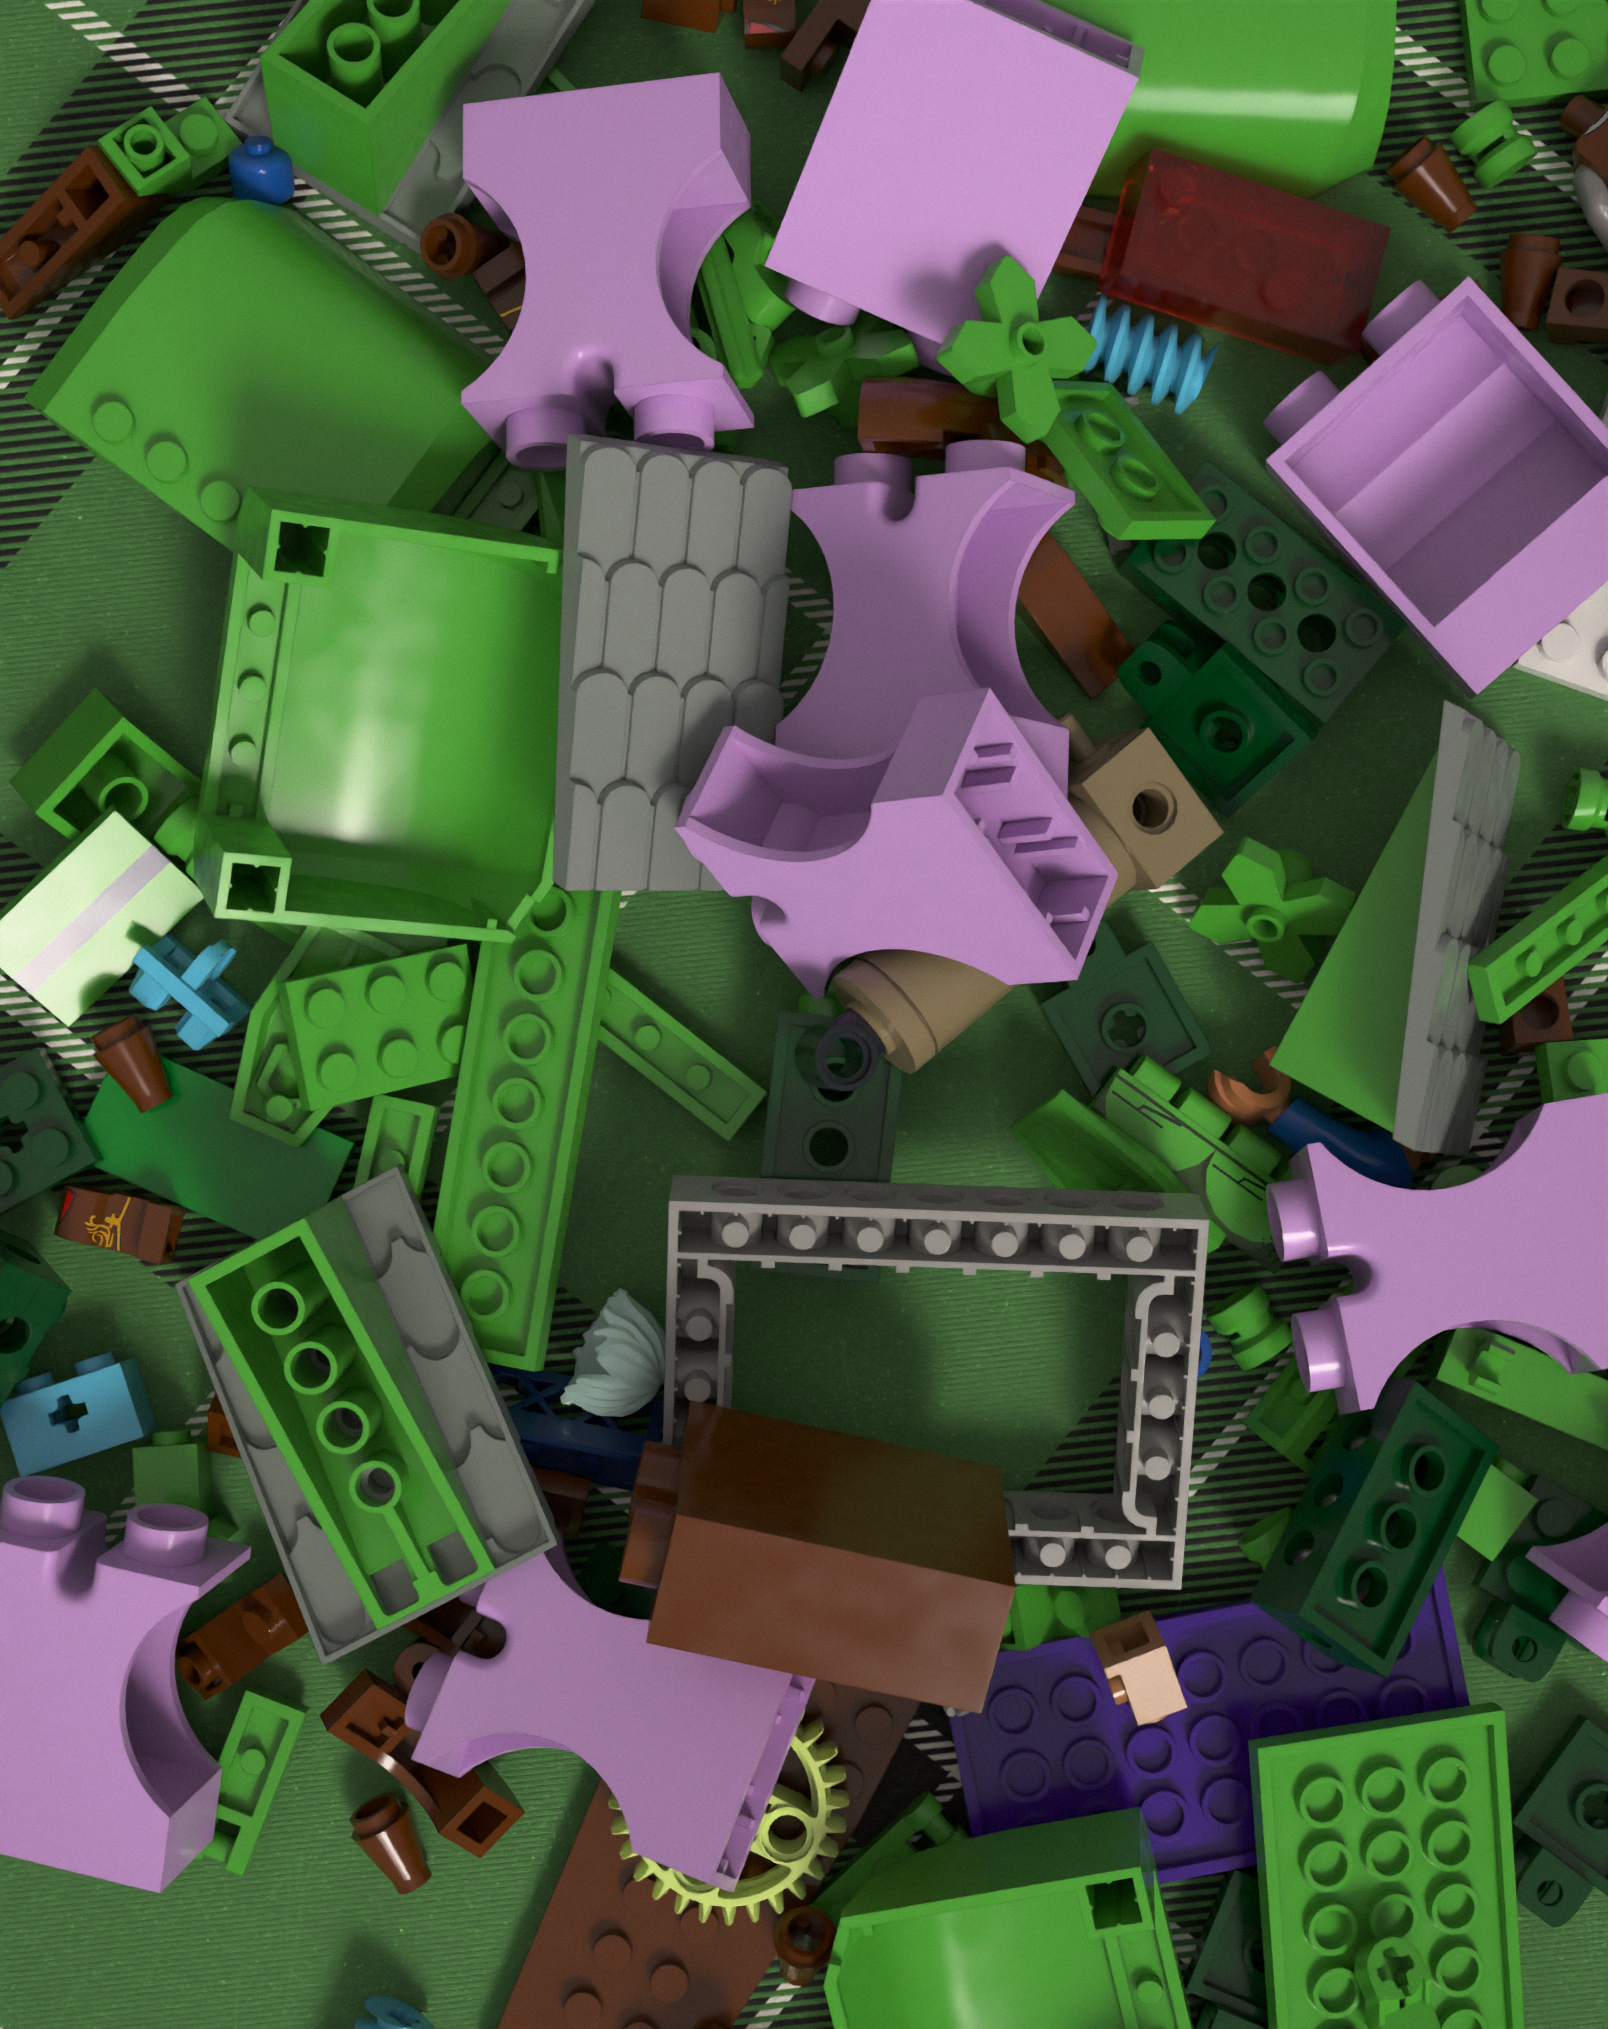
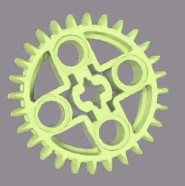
M804 1709V1712H803V1715H802V1717H801L800 1722L802 1721V1718H803V1716H804V1714H805V1709ZM818 1718L805 1727L799 1722L791 1743V1747L797 1753L806 1770L810 1783L811 1800L801 1793L776 1782L750 1851L778 1864L777 1866L758 1876L738 1880L734 1893L641 1856L642 1859L634 1870L633 1877L635 1881L639 1882L654 1873L657 1879L652 1892L653 1899H660L671 1888L677 1892L675 1913L681 1914L690 1899L699 1902L698 1911L701 1923L706 1922L711 1913L712 1906H721L725 1924L730 1926L734 1920L736 1906L744 1905L751 1921L756 1923L759 1920L760 1901L768 1899L777 1914H781L784 1911L782 1891L786 1888L800 1900H803L806 1896V1884L801 1875L806 1873L814 1879L822 1881L825 1876V1868L816 1857L817 1854L833 1859L838 1854L837 1842L826 1834H844L847 1827L845 1817L831 1812V1810L847 1808L849 1805V1794L847 1791L831 1788V1786L845 1781L846 1770L843 1765L826 1766V1763L837 1755L838 1746L834 1740L819 1745L816 1744L815 1741L818 1740L824 1730V1723L821 1719ZM611 1793L608 1800L609 1808L621 1810L615 1796ZM623 1814L612 1821L611 1830L613 1835L629 1834ZM791 1815L800 1819L806 1829L796 1839L784 1840L773 1834L770 1825L780 1816ZM630 1838L623 1842L619 1854L623 1860L638 1855L632 1852Z

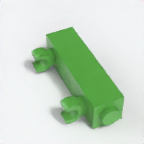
M1459 1328L1444 1330L1437 1334L1422 1370L1423 1373L1608 1450V1380L1589 1372L1569 1375L1550 1356L1486 1329Z

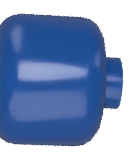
M261 135L251 136L245 140V143L235 147L230 152L228 166L232 194L235 198L252 199L279 206L293 196L295 181L292 159L285 150L274 146L273 141H270L269 137Z

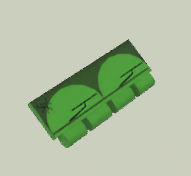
M1147 1054L1140 1056L1128 1072L1119 1066L1088 1108L1155 1155L1192 1194H1200L1205 1210L1226 1234L1225 1239L1276 1274L1284 1262H1281L1277 1255L1271 1235L1266 1206V1186L1271 1183L1292 1180L1289 1160L1281 1165L1273 1178L1269 1176L1278 1164L1281 1152L1241 1123L1237 1124L1227 1137L1221 1141L1219 1138L1229 1126L1232 1117L1192 1087H1188L1173 1105L1169 1103L1179 1089L1181 1079Z

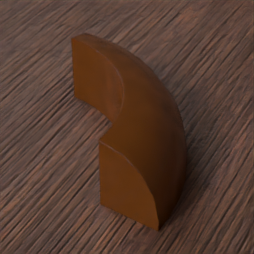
M889 376L864 377L861 386L858 416V440L864 453H884L910 458L945 461L946 446L955 442L968 440L1007 441L1020 444L1026 448V473L1066 488L1069 487V482L1062 473L1063 466L1044 442L1037 439L1026 444L1000 420L998 397L980 396L970 392L962 384Z

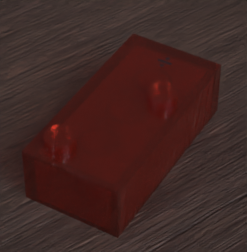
M1152 148L1128 168L1097 291L1330 367L1358 353L1363 338L1361 334L1366 327L1391 228Z

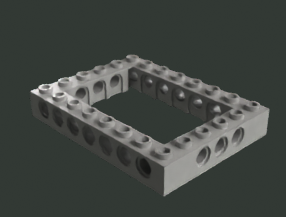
M673 1175L668 1209L663 1443L679 1447L690 1400L732 1409L736 1261H761V1268H775V1262L828 1264V1270L842 1271V1264L895 1266L896 1273H909V1267L961 1268L963 1275H976V1269L1029 1271L1030 1277L1043 1278L1044 1271L1095 1273L1097 1280H1111V1274H1128L1113 1494L1003 1490L1015 1583L1181 1590L1209 1218L1200 1194Z

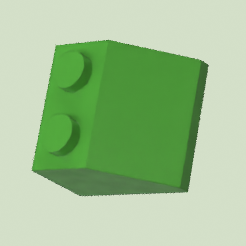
M95 687L9 782L36 815L72 842L112 804L153 841L158 829L178 807L192 797L197 796L200 798L202 779L137 720Z

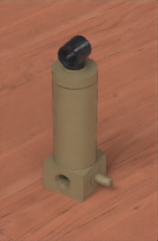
M1066 712L1056 718V720L1069 728V755L1071 759L1068 763V801L1119 874L1105 910L1127 891L1160 888L1224 833L1149 727L1100 736L1092 741L1072 713ZM880 949L864 952L831 979L833 990L844 1012L831 1023L816 1024L804 1032L798 1040L795 1050L796 1067L801 1077L810 1085L836 1091H852L866 1085L875 1074L878 1060L881 1057L887 1059L898 1069L912 1074L1018 984L1007 985L977 968L931 953L902 949ZM839 1039L846 1049L847 1059L841 1071L833 1074L826 1065L825 1055L830 1044Z

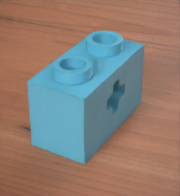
M111 1351L75 1363L78 1376L55 1383L52 1373L48 1372L14 1385L17 1396L4 1401L0 1408V1416L20 1477H25L144 1437L158 1429L135 1357L115 1363ZM85 1402L88 1414L81 1418L72 1417L68 1419L65 1407L72 1403L79 1404Z

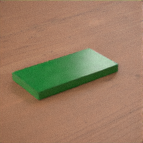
M161 1054L159 1055L168 1084L174 1093L173 1097L148 1111L139 1113L130 1097L106 1072L84 1121L103 1158V1161L93 1165L94 1167L256 1240L331 1201L357 1145V1142L317 1125L297 1149L229 1119V1111L234 1092L233 1086Z

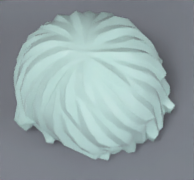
M619 1288L613 1293L614 1296L608 1298L607 1304L600 1311L598 1319L591 1324L590 1330L582 1334L585 1340L584 1345L576 1347L572 1351L577 1361L574 1376L564 1388L565 1392L560 1397L563 1404L570 1405L573 1403L582 1407L583 1410L599 1416L623 1417L636 1412L655 1396L665 1379L666 1333L649 1310H646L630 1297L626 1290Z

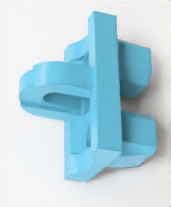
M170 933L151 947L148 944L143 946L132 960L140 969L129 988V993L142 1005L155 1011L165 1006L171 997L185 1007L188 1011L174 1028L177 1036L193 1050H200L217 1037L219 1038L244 1023L248 1019L250 1010L253 1007L220 978V975L236 955L234 947L223 938L213 946L208 945L196 956Z

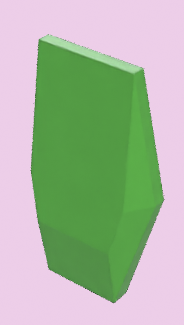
M306 926L250 1010L229 1111V1119L298 1149L334 1106L314 1111H306L301 1108L277 982L400 956L403 950L362 930Z
M1063 1089L1015 1120L1009 1128V1131L1057 1189L1191 1193L1155 1155ZM1206 1211L1209 1218L1208 1254L1220 1247L1226 1234Z

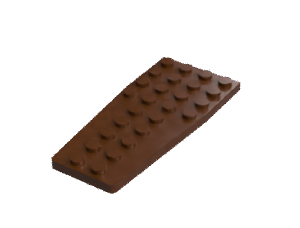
M816 1679L805 1707V1714L800 1723L805 1727L818 1718L822 1720L824 1730L818 1740L815 1741L816 1744L819 1745L834 1740L838 1746L837 1755L827 1762L826 1766L843 1765L846 1770L845 1781L831 1786V1788L845 1790L849 1794V1805L847 1808L831 1810V1812L845 1817L846 1831L844 1834H826L837 1842L838 1854L836 1858L833 1859L819 1854L816 1856L825 1868V1876L822 1881L859 1824L921 1701ZM790 1746L777 1783L799 1792L811 1800V1789L806 1770L797 1753ZM600 1777L496 2029H710L714 2022L725 2029H731L777 1955L773 1943V1931L778 1919L785 1912L793 1908L807 1906L822 1881H818L803 1873L801 1876L806 1884V1896L804 1899L800 1900L786 1888L782 1891L784 1911L781 1914H777L768 1899L760 1901L759 1920L756 1923L751 1921L745 1905L736 1906L734 1920L730 1926L725 1924L721 1906H712L711 1913L706 1922L701 1923L698 1911L699 1902L691 1899L681 1914H676L674 1909L677 1892L670 1888L660 1899L654 1900L652 1892L657 1876L652 1873L639 1882H636L633 1877L636 1865L642 1857L637 1855L628 1859H621L619 1854L623 1842L629 1839L630 1836L629 1834H612V1821L623 1813L621 1810L609 1808L608 1800L612 1791L602 1777ZM791 1815L780 1816L770 1825L773 1834L784 1840L796 1839L806 1829L800 1819ZM749 1851L739 1880L758 1876L778 1864Z

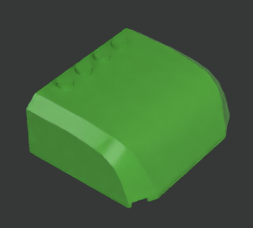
M1040 0L1145 48L1138 82L1085 198L1308 201L1327 192L1331 186L1362 172L1364 174L1373 167L1383 135L1390 102L1395 55L1397 0Z
M202 196L184 203L164 219L102 292L23 398L62 432L107 465L112 463L232 553L234 551L238 515L248 485L453 516L502 451L461 404V391L478 379L496 358L295 210L252 199Z
M247 486L238 515L194 835V880L214 918L502 943L513 942L516 938L514 930L535 901L540 903L554 884L552 877L563 545L516 529L477 520L360 501Z
M1140 1807L1014 1828L919 1851L887 1866L866 1882L843 1909L823 1985L834 2029H1194L1149 1833Z

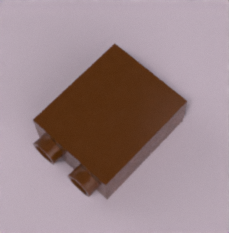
M690 1400L679 1447L650 1440L644 1441L628 1512L630 1523L618 1581L653 1588L646 1643L969 1712L982 1713L1016 1589L1000 1468L998 1466Z

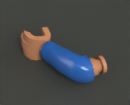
M1275 1046L1263 1052L1250 1064L1261 1081L1262 1094L1251 1091L1235 1075L1214 1070L1207 1077V1099L1232 1117L1230 1125L1236 1126L1241 1123L1245 1127H1249L1265 1119L1269 1122L1265 1130L1295 1153H1298L1307 1144L1321 1142L1343 1164L1376 1182L1392 1187L1409 1189L1413 1183L1412 1172L1419 1168L1420 1162L1428 1163L1438 1155L1435 1152L1413 1151L1393 1140V1133L1390 1131L1385 1132L1377 1127L1367 1131L1357 1129L1320 1110L1298 1095L1291 1100L1288 1097L1291 1088V1077L1269 1066L1277 1051Z

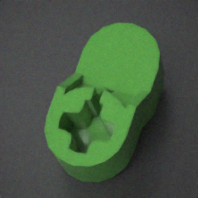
M751 198V208L736 218L723 231V235L734 251L732 267L747 317L758 327H768L773 332L797 307L785 296V289L788 284L785 275L765 267L781 223L767 207Z
M1398 1937L1373 1939L1361 1946L1355 1957L1354 1971L1365 1999V2024L1367 2029H1441L1431 2004V1978L1416 1947L1407 1940Z

